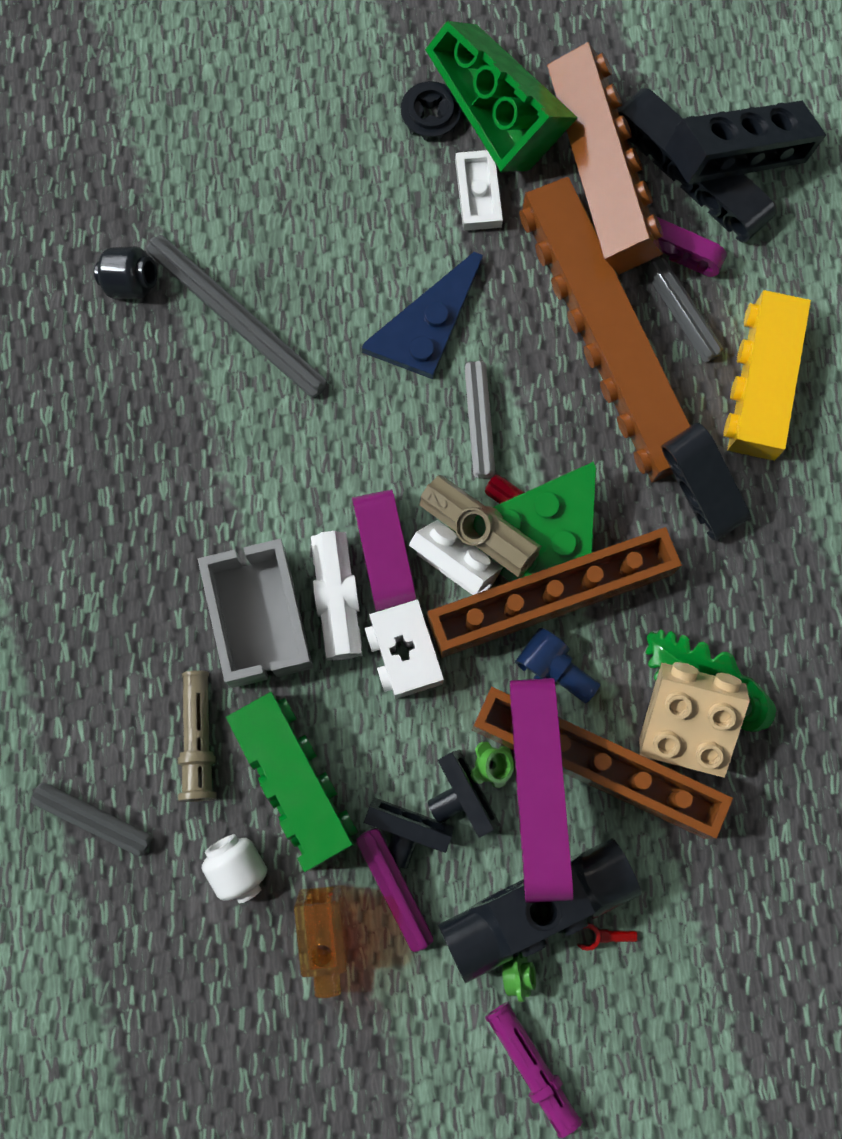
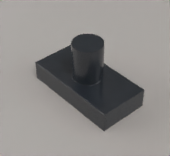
M460 750L453 751L438 759L437 761L452 788L428 800L429 809L435 820L441 824L465 811L478 838L499 827L500 823L479 784L475 783L471 778V769Z
M375 797L368 808L363 822L392 833L388 848L398 868L404 869L408 868L417 843L446 853L454 826L443 822L439 824L435 819Z

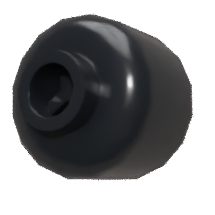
M112 247L105 249L101 254L99 262L96 263L94 268V276L97 284L101 286L108 297L115 300L140 299L146 297L151 288L156 285L157 267L153 258L148 256L146 251L140 247Z

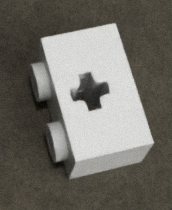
M418 599L369 614L372 626L364 629L371 651L380 650L384 666L377 668L384 692L392 690L395 699L443 684L442 672ZM403 641L405 647H413L409 651V659L402 661L399 655L392 656L391 654L396 651V643Z

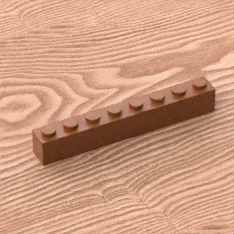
M569 177L526 192L523 208L519 213L523 228L527 233L533 232L537 241L535 245L537 257L542 266H549L554 276L551 278L554 293L559 300L565 299L570 310L567 313L569 324L575 334L581 333L586 343L584 346L586 360L591 368L597 367L603 379L600 381L603 396L608 403L614 402L619 416H617L618 427L625 438H631L637 450L634 452V459L639 471L642 474L648 473L651 482L672 475L673 472L664 457L661 446L689 428L690 424L614 269L604 259L598 236Z

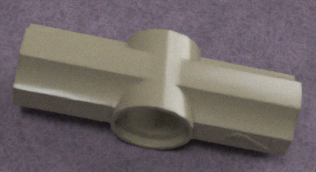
M436 476L422 493L419 504L422 508L453 529L463 543L469 546H476L517 577L523 576L538 557L541 545L504 520L496 508L483 505L444 476ZM477 515H480L486 523V530L483 536L478 535L474 529V520Z

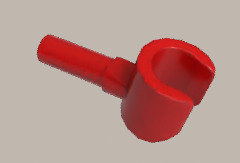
M587 922L588 926L585 928L592 929L595 932L596 940L589 945L584 943H578L577 945L582 950L589 951L595 949L599 943L637 942V932L598 929L593 923Z

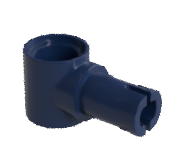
M539 628L515 660V663L523 671L529 669L536 674L533 677L534 679L554 678L555 682L582 702L588 703L601 684L571 662L573 658L567 654L570 649L561 639L546 629Z

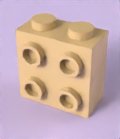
M675 662L673 665L661 663L639 738L640 755L725 778L750 702L746 684L730 674L717 673L714 676L699 672L696 667L687 663Z

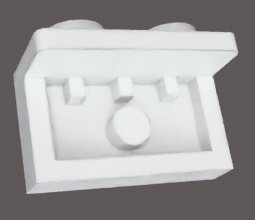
M438 520L417 531L409 544L410 547L417 551L419 557L472 595L489 590L503 569V566L475 546L463 543L454 531Z

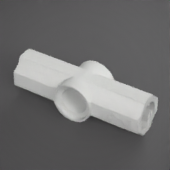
M321 532L318 535L311 536V548L316 573V580H313L317 615L318 617L321 616L326 659L344 660L362 656L361 635L357 620L359 602L355 575L351 574L346 532Z

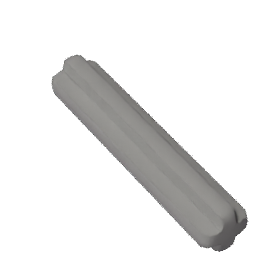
M473 361L465 365L473 475L476 478H489L495 474L487 368L485 362Z

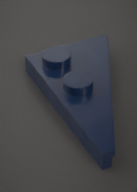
M476 252L469 255L365 341L362 346V353L433 379L480 268L483 255Z

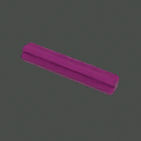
M374 828L362 833L356 839V843L410 950L417 952L426 949L433 942V935L380 830Z

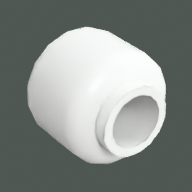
M232 834L217 841L205 851L207 858L202 864V871L220 900L236 899L238 903H244L261 891L259 884L267 874V867L250 839L237 838L235 834Z

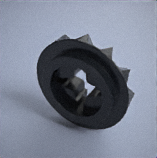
M427 81L413 86L406 92L401 102L402 122L407 125L410 134L414 132L420 134L424 140L434 136L441 140L445 133L449 131L454 132L455 126L461 118V107L447 85ZM426 106L428 109H432L434 106H438V117L430 115L422 119L424 117L423 107Z

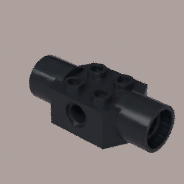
M611 838L585 852L570 857L573 900L547 902L548 913L542 920L533 921L531 919L530 907L533 902L526 903L524 879L482 899L466 911L438 924L464 982L467 983L513 960L512 955L517 952L522 953L523 957L532 955L548 946L545 938L557 932L562 933L564 937L574 934L588 926L585 918L591 916L592 919H595L640 896L641 889L637 878L617 842Z

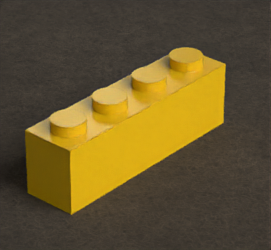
M763 290L755 304L749 303L744 317V327L750 328L748 340H742L737 356V363L743 364L741 377H735L730 394V399L736 400L734 414L729 413L724 427V437L730 438L727 451L775 461L785 450L811 300Z

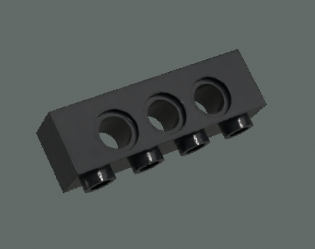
M802 100L683 118L676 126L675 132L665 149L686 182L691 184L806 163L823 141L826 133Z

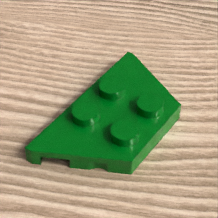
M594 462L493 507L501 513L504 520L542 546L538 557L523 576L517 577L503 566L499 574L506 580L511 582L592 553L597 470ZM477 515L474 520V529L478 535L483 536L486 530V523L480 515Z

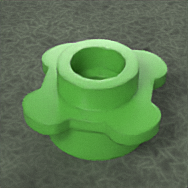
M489 742L479 743L475 749L477 755L475 767L471 770L472 780L477 784H482L486 781L490 782L495 788L503 787L514 770V761L510 749L506 746L494 748ZM491 761L493 762L492 769L489 767Z
M519 953V956H515L513 960L503 964V984L507 996H517L519 1002H525V997H530L531 990L536 988L534 964L527 962V957H523L522 953Z

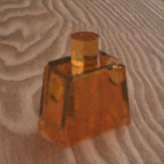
M343 885L300 889L294 906L301 976L313 977L315 997L330 998L341 994L340 974L347 972L349 959ZM324 945L329 947L330 949L322 950L317 946Z

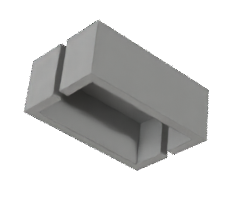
M281 538L243 547L245 556L250 563L247 566H243L236 550L197 558L224 682L231 688L268 680L267 671L270 670L276 677L313 669L287 553Z

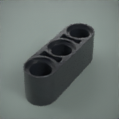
M696 422L661 446L664 457L700 524H706L709 529L707 534L712 540H719L751 518L749 509L715 441L702 424Z

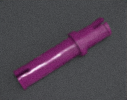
M509 1001L505 1002L488 1013L485 1019L493 1028L510 1059L531 1090L528 1095L533 1104L539 1103L555 1129L558 1138H564L577 1130L583 1121L577 1115L561 1089L563 1085L562 1080L558 1075L553 1076L533 1041L510 1007Z

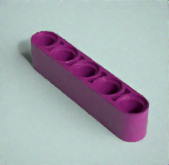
M554 678L510 681V700L526 903L573 900Z

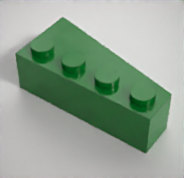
M447 21L425 49L500 172L530 170L578 118L477 24Z
M269 692L226 716L253 770L257 769L260 775L258 781L267 800L274 809L277 807L281 814L278 816L279 824L287 839L291 841L295 848L298 846L302 855L297 859L304 872L313 870L356 845L352 836L359 832L347 810L339 813L331 798L338 793L326 772L320 775L317 774L310 761L316 758L317 755L307 736L304 734L298 738L290 723L297 720L285 697L278 701L276 696Z

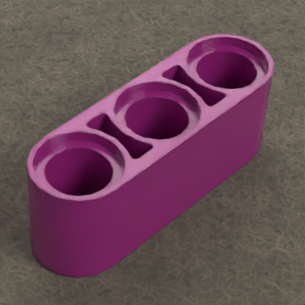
M393 490L352 497L376 612L416 600Z

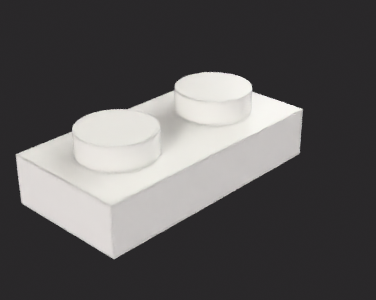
M487 150L456 153L455 164L463 231L502 228L503 218L494 160Z

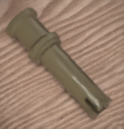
M198 670L182 673L184 752H181L180 757L177 758V765L182 766V792L178 794V802H200L217 799V793L212 791V765L216 763V756H214L213 751H209V672Z

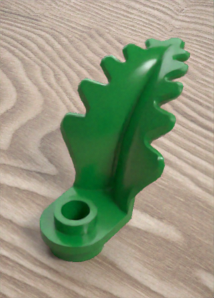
M662 629L657 633H648L646 638L648 647L645 653L646 655H653L648 661L650 668H658L661 666V663L673 665L675 662H682L696 667L702 673L714 676L717 673L733 675L746 684L750 699L741 729L749 732H758L771 726L776 716L774 702L752 678L741 674L736 660L731 653L721 652L713 659L709 645L705 642L698 643L694 650H691L690 640L685 635H681L677 642L676 634L672 631H669L666 636ZM659 670L654 674L655 680H657Z

